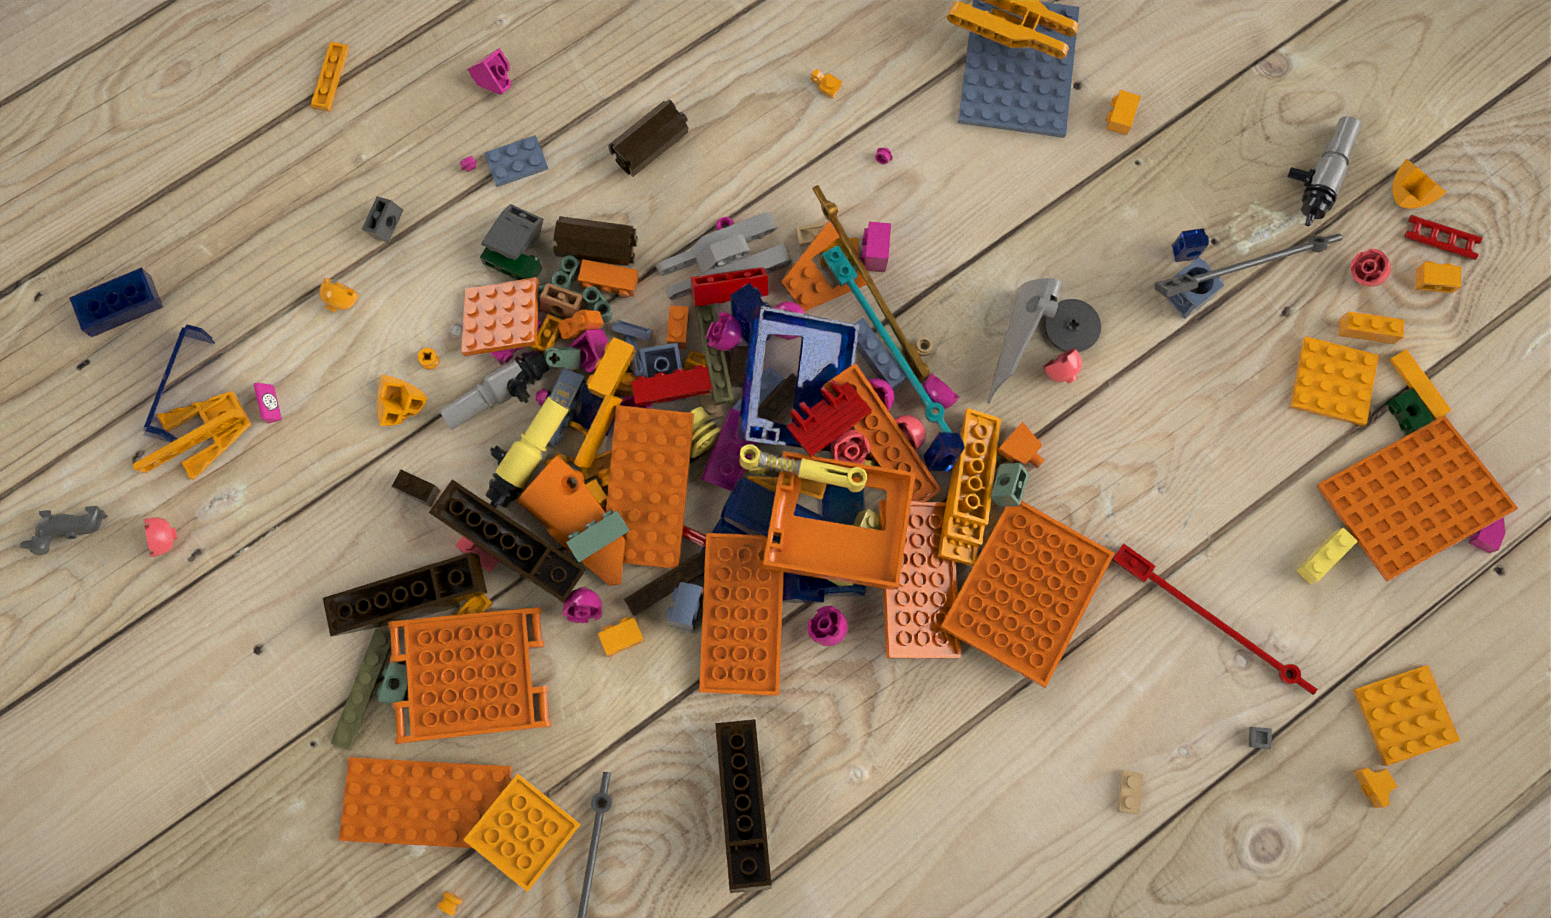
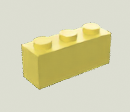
M1345 528L1336 530L1296 571L1309 584L1315 583L1358 541Z

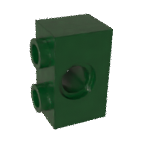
M1414 389L1386 403L1390 413L1395 416L1399 422V427L1406 435L1434 421Z

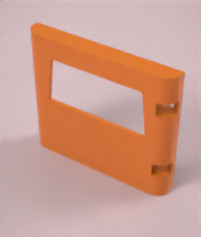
M783 451V458L786 459L788 457L789 460L794 459V461L804 458L851 469L855 467L864 469L867 473V481L864 487L881 489L887 492L885 530L881 531L794 516L803 478H798V475L792 474V472L787 473L780 470L763 566L775 571L882 589H898L915 473L816 456L810 458L809 455ZM783 477L791 479L790 486L782 484ZM858 477L852 478L856 483L861 482V479ZM773 535L781 537L780 544L772 543Z

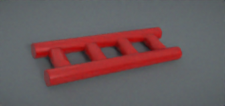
M1414 215L1409 216L1408 222L1414 223L1412 232H1405L1404 238L1473 260L1478 258L1479 254L1473 252L1474 243L1480 244L1482 242V237ZM1421 226L1431 229L1430 237L1419 235ZM1439 232L1449 234L1447 243L1437 240ZM1457 237L1467 240L1465 249L1455 246Z

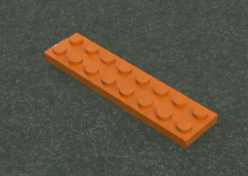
M854 363L830 381L835 380L840 387L848 382L872 409L871 414L852 428L867 438L870 444L869 453L876 464L883 468L915 473L911 501L926 502L939 493L942 489L858 365ZM828 381L823 386L828 389L834 398L838 397L831 388L830 381Z

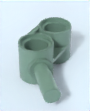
M565 256L561 260V267L558 272L554 273L549 283L570 290L579 274L576 258ZM568 265H574L572 269H566ZM560 280L566 281L563 285L557 284ZM546 284L538 286V294L543 292Z
M587 287L583 292L572 291L583 295L582 302H585L591 311L608 310L606 314L601 315L603 323L611 320V307L596 287ZM591 295L597 296L594 300H588V297Z

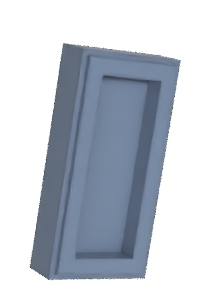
M617 320L612 327L613 331L647 341L653 334L652 329L622 320Z

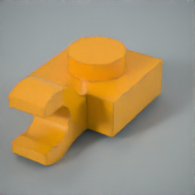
M816 68L811 73L810 79L819 84L818 90L834 98L841 88L843 81L830 73L824 76Z

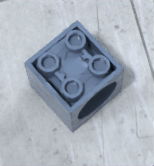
M1199 257L1173 277L1183 274L1193 277L1210 272L1211 269L1208 263ZM1220 277L1199 282L1198 286L1201 288L1202 294H1196L1189 290L1188 292H1182L1166 298L1186 319L1210 301L1222 289L1224 284Z

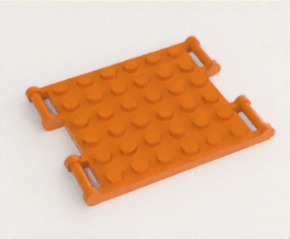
M541 607L388 622L392 652L390 663L406 661L409 701L392 703L396 719L397 737H395V744L551 727L547 705L548 686L532 687L529 649L545 647L541 634ZM526 615H532L534 641L528 642ZM404 627L406 654L400 655L398 628ZM532 694H539L541 721L535 722ZM403 708H409L411 736H405Z

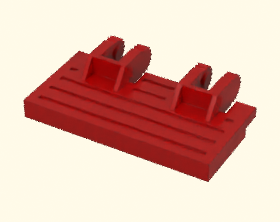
M835 380L829 382L831 388L838 395L836 398L827 388L822 387L820 389L830 405L824 399L811 409L804 402L800 403L801 411L808 417L805 421L796 410L792 409L790 411L791 417L800 427L798 428L794 422H791L786 428L810 458L872 413V409L848 382L841 387Z

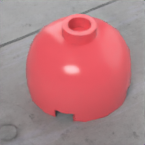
M1371 248L1368 251L1358 253L1354 257L1350 270L1352 271L1353 279L1359 284L1375 287L1384 283L1389 277L1391 263L1385 253Z
M1074 348L1058 355V358L1054 361L1053 359L1050 360L1043 368L1053 381L1071 383L1077 379L1076 375L1081 371L1082 360L1078 351Z
M902 415L896 418V423L914 450L917 451L923 445L926 438L923 423L911 415Z
M849 429L830 444V453L834 460L862 464L866 460L864 457L870 452V444L867 438L857 430Z
M152 517L143 519L144 524L148 523L144 527L149 551L153 550V552H149L150 557L160 556L170 551L173 547V539H177L175 527L171 528L169 522L163 518Z

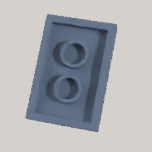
M536 135L484 153L496 187L549 170Z

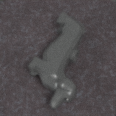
M98 506L85 507L88 514L82 516L69 514L51 515L50 510L39 511L42 520L35 528V536H32V540L21 542L20 548L29 549L35 555H45L49 552L50 543L55 537L64 536L66 539H75L77 535L94 533L99 529L102 519L108 516L103 510H99Z

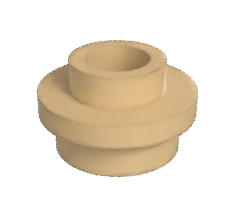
M921 337L915 342L914 347L918 348L921 356H927L933 350V342L929 338ZM926 345L927 349L923 350L920 346Z

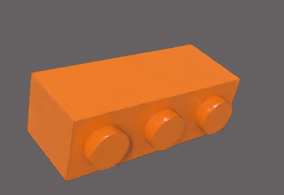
M583 259L578 283L584 290L587 287L593 286L604 294L616 293L621 297L628 298L629 296H635L639 274L636 269Z

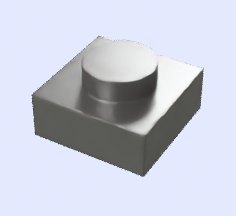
M1249 727V747L1271 749L1272 729Z

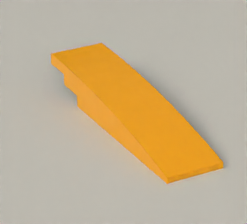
M969 408L965 410L947 495L938 557L972 567L977 560L978 547L983 542L984 526L988 525L1001 425L1000 418Z

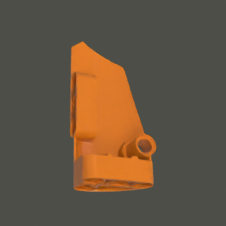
M557 455L517 499V502L547 527V532L572 553L566 543L570 540L568 536L576 531L582 533L587 530L585 526L594 520L597 523L603 520L602 515L605 514V511L584 483V474L579 470H573L571 466ZM570 477L575 478L577 484H573L570 480ZM620 536L581 561L609 586L622 584L625 538Z

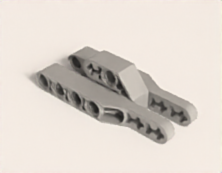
M766 212L702 236L689 251L659 262L656 268L660 276L668 275L694 264H697L701 274L698 276L764 267L768 274L790 265L792 261L784 244L745 257L750 253L747 242L758 238L762 239L763 236L777 229L770 212ZM690 279L668 287L666 292L669 299L675 300L691 294Z

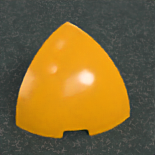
M1407 158L1399 167L1392 187L1396 203L1408 209L1427 206L1447 192Z
M382 374L377 394L379 425H398L403 423V420L407 417L417 415L424 407L428 399L427 396L420 389L406 381Z

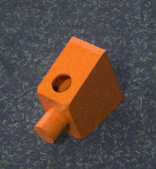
M1023 422L997 450V454L1011 463H1021L1023 467L1030 462L1038 469L1045 461L1037 454L1042 444Z

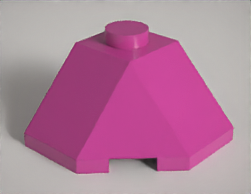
M500 48L483 57L467 69L478 86L501 95L511 87V80L508 79L507 73L510 70V64Z
M603 329L586 330L568 347L581 349L580 368L593 373L597 370L595 368L599 358H603L605 354L604 349L608 340Z

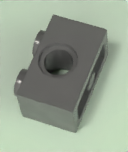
M377 196L362 230L374 239L389 243L403 209L392 200Z

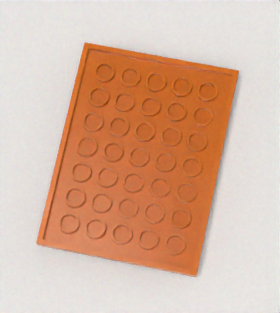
M1021 500L1020 506L1004 508L940 628L1041 687L1046 688L1114 552Z

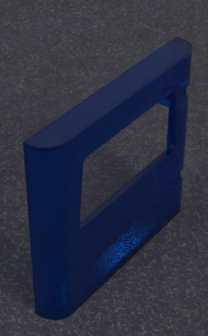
M765 306L756 307L753 311L750 325L738 426L740 439L802 448L786 428L787 425L758 418L757 416L768 334L801 337L793 409L805 421L808 417L801 411L799 404L804 402L811 409L824 399L830 405L820 389L824 387L825 383L855 363L859 324ZM792 418V422H794V423L797 425V427L799 428L800 426H799V425L796 423V421ZM830 444L821 451L830 452Z

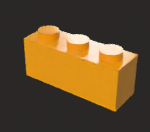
M1348 311L1339 319L1338 336L1395 344L1404 337V319Z
M615 337L606 344L603 358H599L595 367L597 370L594 375H590L587 381L589 392L603 399L606 394L614 396L636 353L633 345Z

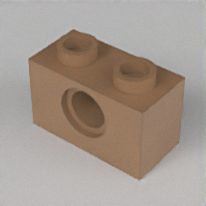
M547 283L540 296L539 310L563 319L572 318L576 312L581 310L583 295Z

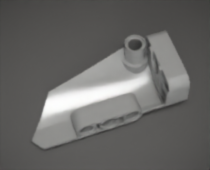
M1042 278L1028 281L1020 286L990 388L988 404L991 403L992 397L998 388L1013 375L1041 317L1054 318L1058 308V302L1056 301L1061 289V281L1054 278Z

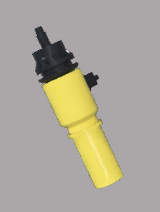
M548 397L526 432L521 433V440L514 442L509 451L505 452L497 445L495 448L492 447L490 449L491 455L498 460V468L495 471L496 473H493L495 479H490L489 489L485 494L491 500L490 505L495 508L498 505L507 508L511 501L518 498L517 492L522 493V489H524L542 461L541 453L547 450L546 445L568 413L569 409Z

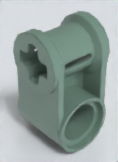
M550 347L543 353L544 360L551 367L580 368V348ZM554 353L557 358H554L552 361L549 357L553 356Z

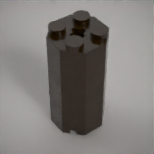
M670 99L663 101L608 145L609 152L612 156L616 155L617 159L615 161L624 172L634 177L688 133L689 128L686 124L688 119L683 112H678L675 104Z
M559 216L554 231V241H556L557 246H553V251L557 257L573 256L580 260L629 266V264H634L635 253H633V249L637 247L638 236H636V228L631 225Z

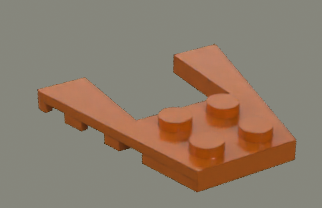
M830 221L825 224L798 261L780 281L795 303L800 305L804 312L851 292L847 284L841 287L838 283L832 288L811 260L840 237ZM855 270L858 277L854 279V282L858 288L867 285L859 270Z

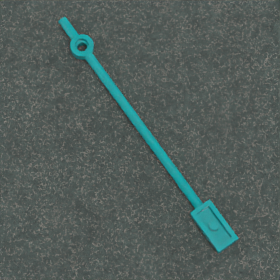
M839 245L824 252L822 257L841 287L845 284L849 286L926 406V419L931 423H937L947 439L952 437L953 433L943 419L945 414L944 407L939 403H933L854 282L858 275ZM932 410H938V414H933Z

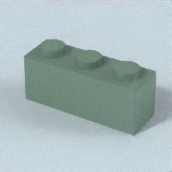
M611 509L602 515L603 520L598 523L594 520L585 526L587 530L582 533L576 531L568 536L570 540L566 543L578 562H581L630 531L618 510L613 512Z

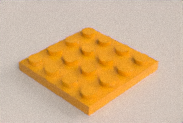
M1305 336L1302 340L1290 408L1360 426L1367 425L1379 355Z
M1428 665L1353 689L1384 766L1460 741Z
M517 773L464 838V841L528 892L581 824Z

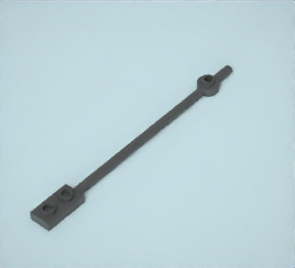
M1335 234L1329 237L1313 236L1309 238L1308 243L1191 277L1188 274L1169 278L1156 282L1155 290L1165 297H1172L1176 294L1198 288L1199 282L1307 250L1317 253L1327 249L1328 244L1341 241L1342 235Z
M603 771L600 792L595 794L591 800V806L596 815L577 918H586L603 816L612 806V799L607 794L611 776L610 772ZM600 799H604L606 801L604 807L599 806L598 803Z

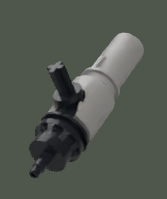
M1345 116L1339 119L1331 140L1326 144L1321 158L1318 159L1314 169H1310L1307 172L1291 167L1289 170L1288 178L1305 182L1304 186L1307 187L1302 196L1303 205L1301 212L1307 217L1305 225L1308 227L1311 226L1314 219L1324 218L1326 212L1331 210L1348 172L1349 156L1362 128V123L1354 117Z
M536 349L531 353H522L521 359L516 356L515 360L512 359L486 375L483 383H476V387L440 408L439 412L451 430L488 407L493 408L492 405L495 403L503 404L512 397H517L520 402L524 401L527 403L530 395L526 389L531 386L530 384H535L534 379L537 381L541 380L543 374L550 370L543 355Z

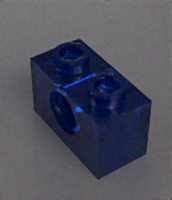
M1204 228L1181 232L1172 244L1175 262L1199 258L1209 245V237L1205 234Z
M939 432L924 454L929 471H950L965 449L960 433Z

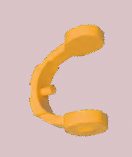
M573 421L569 422L568 427L582 433L585 437L588 433L582 425ZM555 453L554 456L555 458L558 455L567 464L574 462L576 459L560 453Z

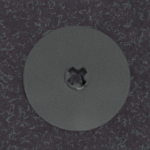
M1066 299L1058 302V308L1053 319L1046 317L1045 331L1050 342L1058 349L1066 352L1075 348L1079 353L1088 350L1096 343L1101 332V321L1098 313L1088 303L1078 299ZM1071 322H1074V325L1077 326L1074 330L1072 326H1069Z

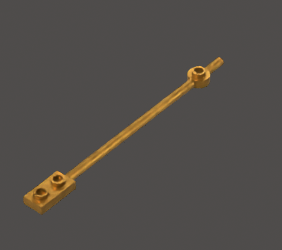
M819 185L814 186L812 189L821 203V209L825 218L831 221L835 230L840 235V239L903 348L901 352L920 383L925 381L930 375L929 367L921 360L918 348L914 347L912 343H908L839 222L836 204L829 200L827 201Z

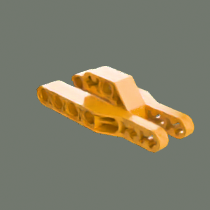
M981 0L1000 8H994L990 13L986 10L977 9L970 3L965 4L955 1L947 14V20L950 23L1007 47L1033 48L1058 59L1066 57L1069 50L1068 45L1035 31L1037 25L1039 24L1069 37L1075 36L1079 28V24L1076 21L1048 10L1039 0Z

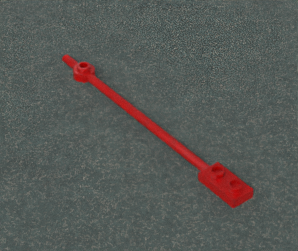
M1123 543L1112 558V561L1143 583L1149 578L1277 669L1279 671V678L1283 683H1296L1312 695L1317 692L1318 689L1301 677V671L1296 665H1283L1155 574L1153 570L1156 566ZM1287 671L1291 673L1290 678L1286 676Z

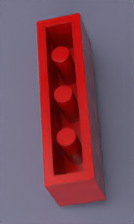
M764 267L690 277L691 297L695 306H706L714 303L722 304L727 301H742L748 298L768 296V275Z
M703 365L694 366L692 370L687 371L677 369L671 374L657 373L651 378L641 376L635 378V381H631L636 407L712 393L708 367H703Z

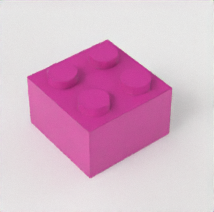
M869 221L868 228H864L861 260L867 271H886L889 259L891 223Z

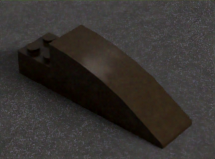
M453 479L429 511L431 515L472 544L562 603H564L586 570V568Z
M469 552L324 597L323 603L329 633L333 637L386 626L391 621L420 618L460 607V601L487 594L488 592L480 557Z
M756 720L715 723L730 893L772 889Z

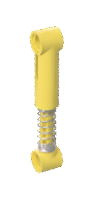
M751 444L745 445L740 451L739 462L743 468L748 470L755 467L764 468V466L765 468L770 467L771 470L775 468L776 471L780 469L782 472H792V474L798 475V478L845 487L852 492L861 491L867 481V473L860 467L851 469L804 458L794 461V459L789 460L788 457L785 459L783 456L780 458L778 455L776 457L772 454L767 455V453L761 452V450ZM747 454H751L755 458L752 460H748L744 456H746ZM858 477L861 479V482L856 483L852 478Z

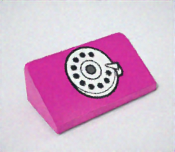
M254 383L261 419L268 424L280 421L282 418L274 386L271 384Z

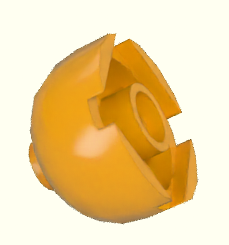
M324 278L320 286L319 295L321 300L327 304L326 308L333 312L350 309L360 294L355 293V290L337 281L333 284L330 282L331 279Z

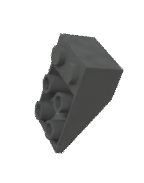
M510 204L501 212L481 245L491 251L505 255L509 259L516 260L540 237L544 219Z

